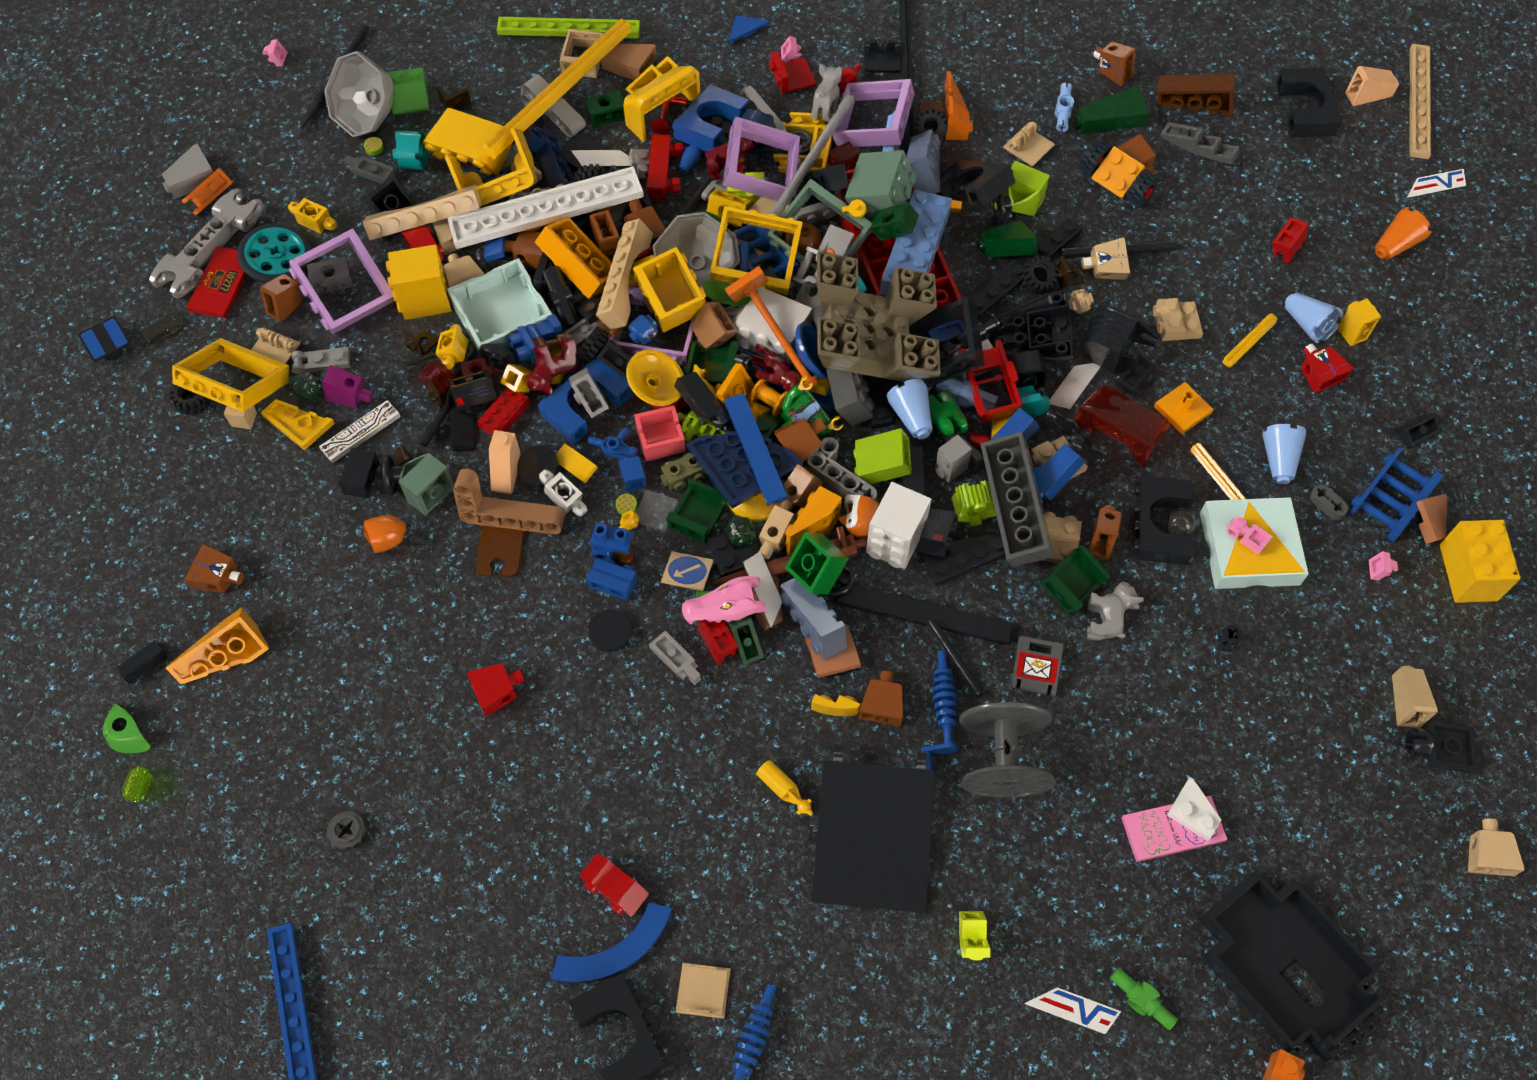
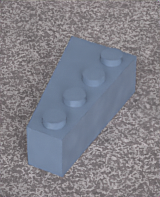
M933 129L911 138L907 158L910 161L913 172L916 174V182L913 184L914 189L935 194L940 192L939 145H941L939 136L934 134Z
M796 578L780 585L782 593L780 597L783 605H788L790 608L792 619L794 622H799L803 636L805 638L809 637L811 647L816 655L820 654L822 659L826 660L847 649L845 624L842 621H837L836 613L833 609L828 610L826 601L822 596L817 598L818 594L810 593Z

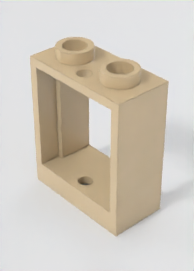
M569 29L559 60L561 73L579 58L571 57L574 46L589 48L604 33ZM601 61L584 77L597 78Z

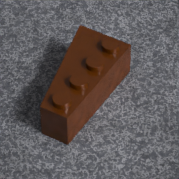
M1235 74L1159 75L1157 105L1180 109L1184 106L1189 107L1192 111H1199V109L1209 110L1210 114L1217 115L1218 112L1226 113L1228 117H1233Z

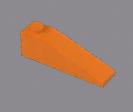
M947 71L945 80V117L948 127L945 140H968V135L973 130V121H970L969 111L951 71Z

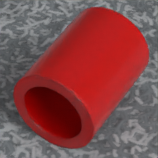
M970 433L969 443L975 448H981V443L989 440V435Z

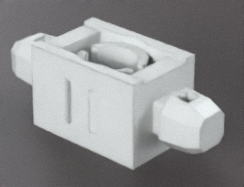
M546 469L539 474L540 480L545 485L544 493L557 506L564 509L566 514L571 509H573L572 512L580 517L587 512L586 505L581 501L583 493L561 472L555 477L553 473ZM558 490L567 491L569 497L559 495Z

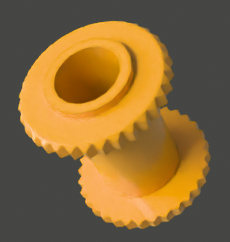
M762 379L752 389L750 400L751 402H756L760 399L773 408V415L777 416L783 412L782 405L788 391L780 394L768 386V381Z

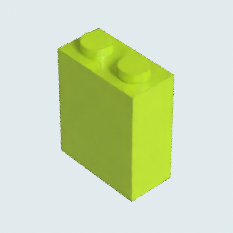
M901 428L855 440L853 453L856 459V467L854 468V473L868 484L911 474L910 440Z

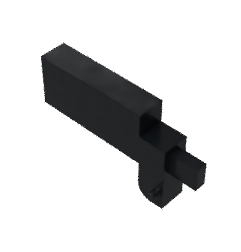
M696 371L677 378L674 387L703 425L712 422L718 431L724 430L725 433L727 431H736L728 411L722 407Z

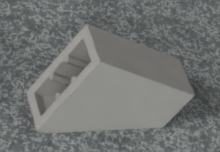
M198 144L193 145L162 173L165 180L162 184L167 193L171 192L175 199L192 192L213 173Z

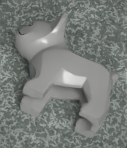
M820 64L819 72L823 80L814 94L811 117L818 120L819 108H823V121H830L832 118V103L833 110L836 111L840 104L838 83L841 82L842 68L841 66L837 68L826 67L824 64Z
M1127 582L1119 583L1112 594L1099 596L1096 593H1091V598L1088 599L1087 611L1100 613L1103 623L1090 622V627L1087 629V638L1099 641L1114 637L1125 638L1126 635L1123 633L1124 612L1127 609H1140L1138 603L1143 602L1144 598L1137 596L1135 588Z

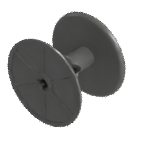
M1019 702L989 703L963 712L959 717V721L964 729L978 735L995 737V747L992 749V753H995L996 766L981 768L968 773L962 779V787L968 792L981 796L1012 798L1032 796L1052 789L1056 784V780L1051 773L1039 768L1019 765V754L1022 752V749L1018 746V736L1033 734L1046 728L1051 723V713L1040 706Z

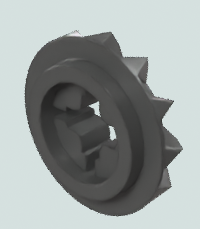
M805 130L789 132L800 136L801 145L799 146L802 147L800 154L802 155L803 152L808 153L813 136Z
M351 811L335 815L327 827L329 841L334 846L342 849L354 847L357 842L361 841L363 833H365L363 819L357 813ZM341 825L342 827L345 826L346 828H348L350 825H352L350 827V830L353 834L343 835V831L339 826Z

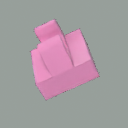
M789 36L781 46V56L784 62L797 60L802 56L801 53H798L801 46L797 44L795 37Z
M278 39L271 40L270 45L264 47L263 55L267 54L269 56L268 61L274 62L277 67L283 66L288 52Z
M1382 551L1369 559L1370 578L1378 581L1385 576L1391 575L1392 570L1398 571V564L1390 558V553Z

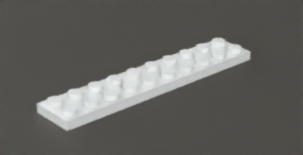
M634 166L447 217L454 245L456 249L556 222L565 217L570 218L644 197Z

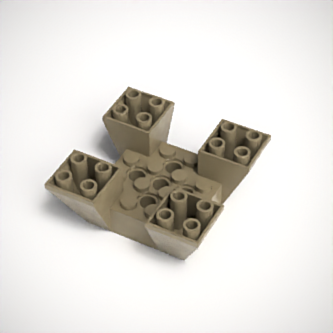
M818 251L817 287L823 318H818V356L823 367L897 381L939 376L941 374L939 340L909 334L910 325L937 307L935 274L896 267L886 297L858 292V259Z

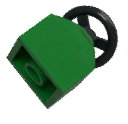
M805 532L785 566V569L812 594H822L828 597L841 596L847 593L855 583V573L846 564L849 558L820 533ZM842 570L848 573L849 579L842 577ZM833 585H844L841 589L831 590Z

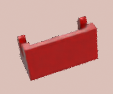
M1290 217L1272 242V245H1274V257H1277L1279 252H1282L1284 254L1283 261L1289 263L1306 240L1309 223Z
M705 619L703 621L698 620V631L717 665L723 663L727 655H730L731 658L734 657L738 644L725 621L721 620L720 623H717L716 621L708 622Z

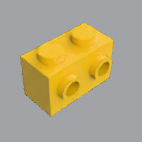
M1367 298L1362 301H1354L1348 306V310L1341 319L1337 329L1348 344L1353 346L1368 339L1381 315Z

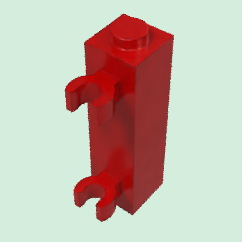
M652 135L647 179V193L651 200H667L668 191L680 193L681 190L680 179L672 178L669 180L671 156L676 158H682L683 143L671 145V135Z

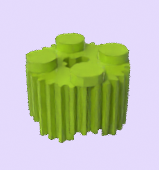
M980 481V485L973 484L972 486H969L968 483H963V485L955 488L956 493L952 496V502L956 518L959 522L970 523V526H977L982 523V519L997 516L989 481Z

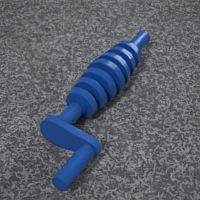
M944 650L937 652L938 669L934 671L935 679L933 683L935 686L933 688L934 708L936 717L939 720L938 727L943 729L944 744L921 748V752L927 753V770H933L932 754H951L959 751L958 744L953 743L952 731L957 726L956 710L958 707V696L956 694L954 678L952 677V670L947 668L946 651Z
M767 984L761 1003L754 1005L752 1010L757 1015L750 1014L748 1020L753 1022V1024L745 1023L743 1027L750 1034L746 1032L740 1033L739 1038L746 1043L738 1042L737 1049L743 1053L735 1052L734 1058L740 1062L733 1063L732 1069L735 1070L733 1080H744L747 1075L751 1076L753 1070L748 1066H756L758 1062L752 1058V1055L760 1057L762 1051L756 1048V1046L765 1048L766 1041L759 1038V1036L763 1038L768 1037L769 1032L762 1027L770 1028L771 1021L766 1019V1017L772 1018L773 1011L770 1010V1005L776 991V987Z

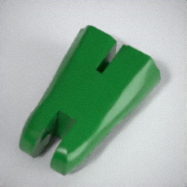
M950 390L939 392L937 399L934 395H928L932 424L942 433L952 437L956 429L960 434L968 430L967 419Z

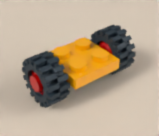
M1100 139L1092 142V145L1084 152L1085 154L1079 162V169L1090 175L1092 180L1122 200L1126 196V200L1138 208L1142 207L1150 199L1151 194L1154 193V189L1157 188L1159 178L1145 170L1146 167L1117 147H1110Z

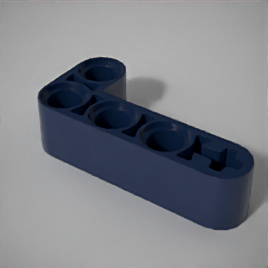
M531 125L524 133V137L530 151L537 153L550 188H556L557 185L562 183L565 185L574 183L575 180L557 137L548 130Z

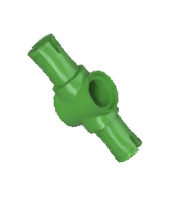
M1120 967L1110 976V979L1126 992L1125 996L1129 998L1127 1000L1128 1004L1137 1013L1143 1016L1146 1014L1148 1016L1152 1015L1167 1030H1170L1176 1024L1178 1018L1161 1004L1162 1001L1158 999L1160 994L1153 986L1144 981L1141 983L1139 981L1135 982Z

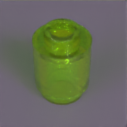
M136 766L135 769H130L121 789L123 792L121 797L139 803L141 798L145 797L153 776L149 774L150 770Z

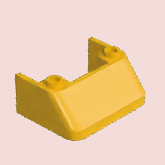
M693 66L674 67L639 90L626 96L623 104L626 126L643 142L647 141L644 115L680 92L691 102L700 96L699 71Z
M511 129L519 150L514 157V164L517 170L489 182L483 183L481 176L476 172L464 174L456 156H446L445 159L457 189L476 185L482 200L481 207L532 187L535 183L534 162L522 130Z

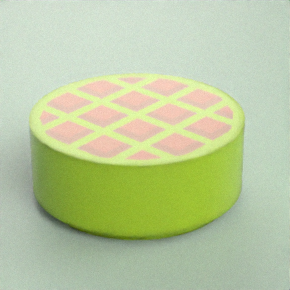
M371 137L364 142V148L368 155L376 156L384 150L380 138Z
M630 494L620 495L616 500L618 513L622 515L628 511L635 512L637 509L635 497Z

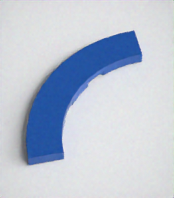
M649 902L636 928L623 941L604 952L583 957L558 955L551 980L563 983H583L603 980L628 969L647 954L661 936L670 918L672 908Z

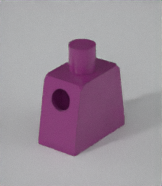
M329 366L322 381L326 401L356 408L360 400L368 403L371 402L373 391L364 389L361 377L335 366Z

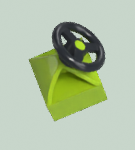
M1015 161L1011 166L1015 183L989 202L990 212L995 223L1002 225L1005 222L1006 212L1008 211L1035 216L1044 201L1050 175Z

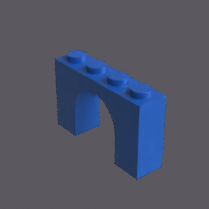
M710 84L705 90H702L697 99L692 101L691 105L683 111L682 115L674 120L672 129H674L673 138L708 152L711 148L721 145L723 129L701 120V118L719 116L733 122L735 117L742 118L743 114L746 113L749 100Z
M597 357L591 360L590 363H586L585 367L580 370L582 371L587 368L602 394L617 407H620L633 396L628 381ZM568 380L563 385H559L552 395L543 398L538 404L540 416L574 445L588 433L586 421L569 407L574 398L573 394L575 391Z
M1019 408L991 440L1022 431L1027 441L1040 426L1031 416ZM1065 444L1047 463L1039 467H1033L1041 499L1045 496L1051 501L1084 464L1082 458Z

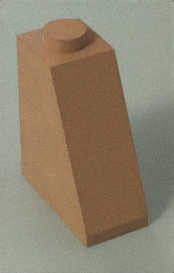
M618 44L601 60L602 69L635 80L650 65H653L657 59L656 46L653 44Z

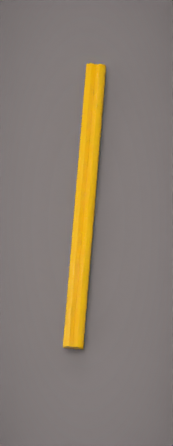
M622 18L483 145L485 154L488 157L491 155L493 159H496L515 141L511 129H520L522 132H525L631 33L632 30L629 28L631 24L628 21L625 22Z

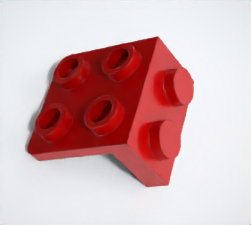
M778 51L771 52V61L768 62L769 69L773 72L775 83L778 85L781 94L815 86V80L806 59L801 58L783 63Z

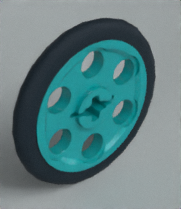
M270 223L256 227L244 236L237 249V259L240 267L247 275L259 282L268 283L282 274H286L293 279L289 270L282 268V265L289 263L290 260L313 248L310 240L299 229L287 224ZM282 236H287L289 238L285 242H281L278 240ZM262 238H267L269 240L265 244H261L258 242ZM295 248L301 250L298 254L290 253ZM255 252L261 254L258 258L250 257ZM311 261L300 266L303 273L307 270V264H311ZM265 265L272 266V269L269 271L262 270V267Z

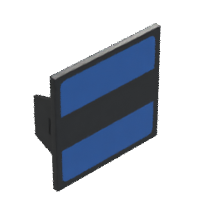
M115 316L78 334L94 363L103 358L110 361L122 355V349L131 345Z

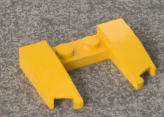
M791 112V122H782L786 131L805 130L813 136L811 151L829 121H823L822 113H819L818 120H815L811 117L812 113ZM832 136L808 173L829 167L828 159L832 145ZM774 154V161L780 163L778 167L779 172L786 174L788 154ZM807 155L798 156V158H800L799 168L805 160V158L807 157Z

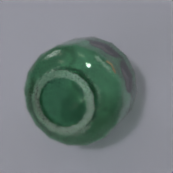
M302 372L299 376L295 375L291 381L293 394L308 402L314 399L317 400L323 391L321 379L308 372Z
M740 515L732 517L725 529L731 544L739 548L754 543L757 535L750 518L741 517Z

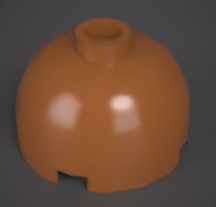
M806 222L802 223L797 251L805 256L807 246L818 250L822 243V235L817 227ZM787 233L785 243L792 247L794 234Z

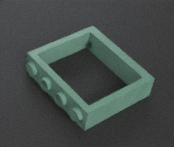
M810 179L782 214L781 218H794L810 196L813 195L862 231L845 254L846 257L852 258L871 234L872 230L870 227L872 223L865 217L853 218L849 212L842 213V206L848 205ZM771 229L767 234L770 245L777 250L781 248L789 258L791 246L779 238L782 231ZM797 251L795 259L801 265L805 256ZM811 262L807 272L811 270L815 273L817 265Z

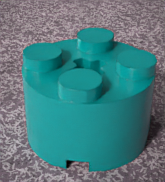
M403 130L395 132L396 148L393 149V159L397 160L399 168L425 170L424 167L428 166L429 150L425 149V145L422 143L427 136L425 132Z

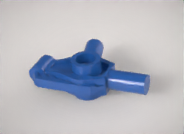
M626 427L616 438L610 436L605 437L604 440L593 436L588 438V444L601 447L604 455L619 460L630 456L635 457L638 452L636 447H630L623 443L631 433Z

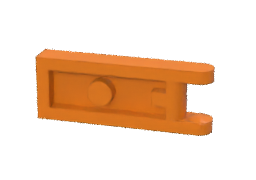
M218 168L190 192L182 202L185 204L190 199L198 207L193 211V214L196 216L233 182Z

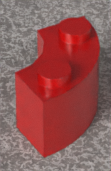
M421 225L401 231L408 249L436 245L441 261L444 260L442 256L445 254L440 243L436 244L429 225Z
M599 854L594 856L579 875L585 881L583 886L590 893L595 894L597 892L610 902L611 905L609 907L618 915L625 913L632 917L649 895L636 880L621 871L609 859Z

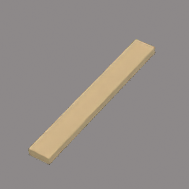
M1412 44L1410 47V157L1429 159L1431 156L1430 46Z

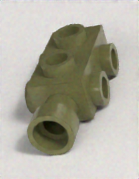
M687 453L682 458L668 461L664 466H661L662 475L659 477L663 486H668L670 491L674 489L681 491L687 487L690 478L703 481L707 474L693 455Z

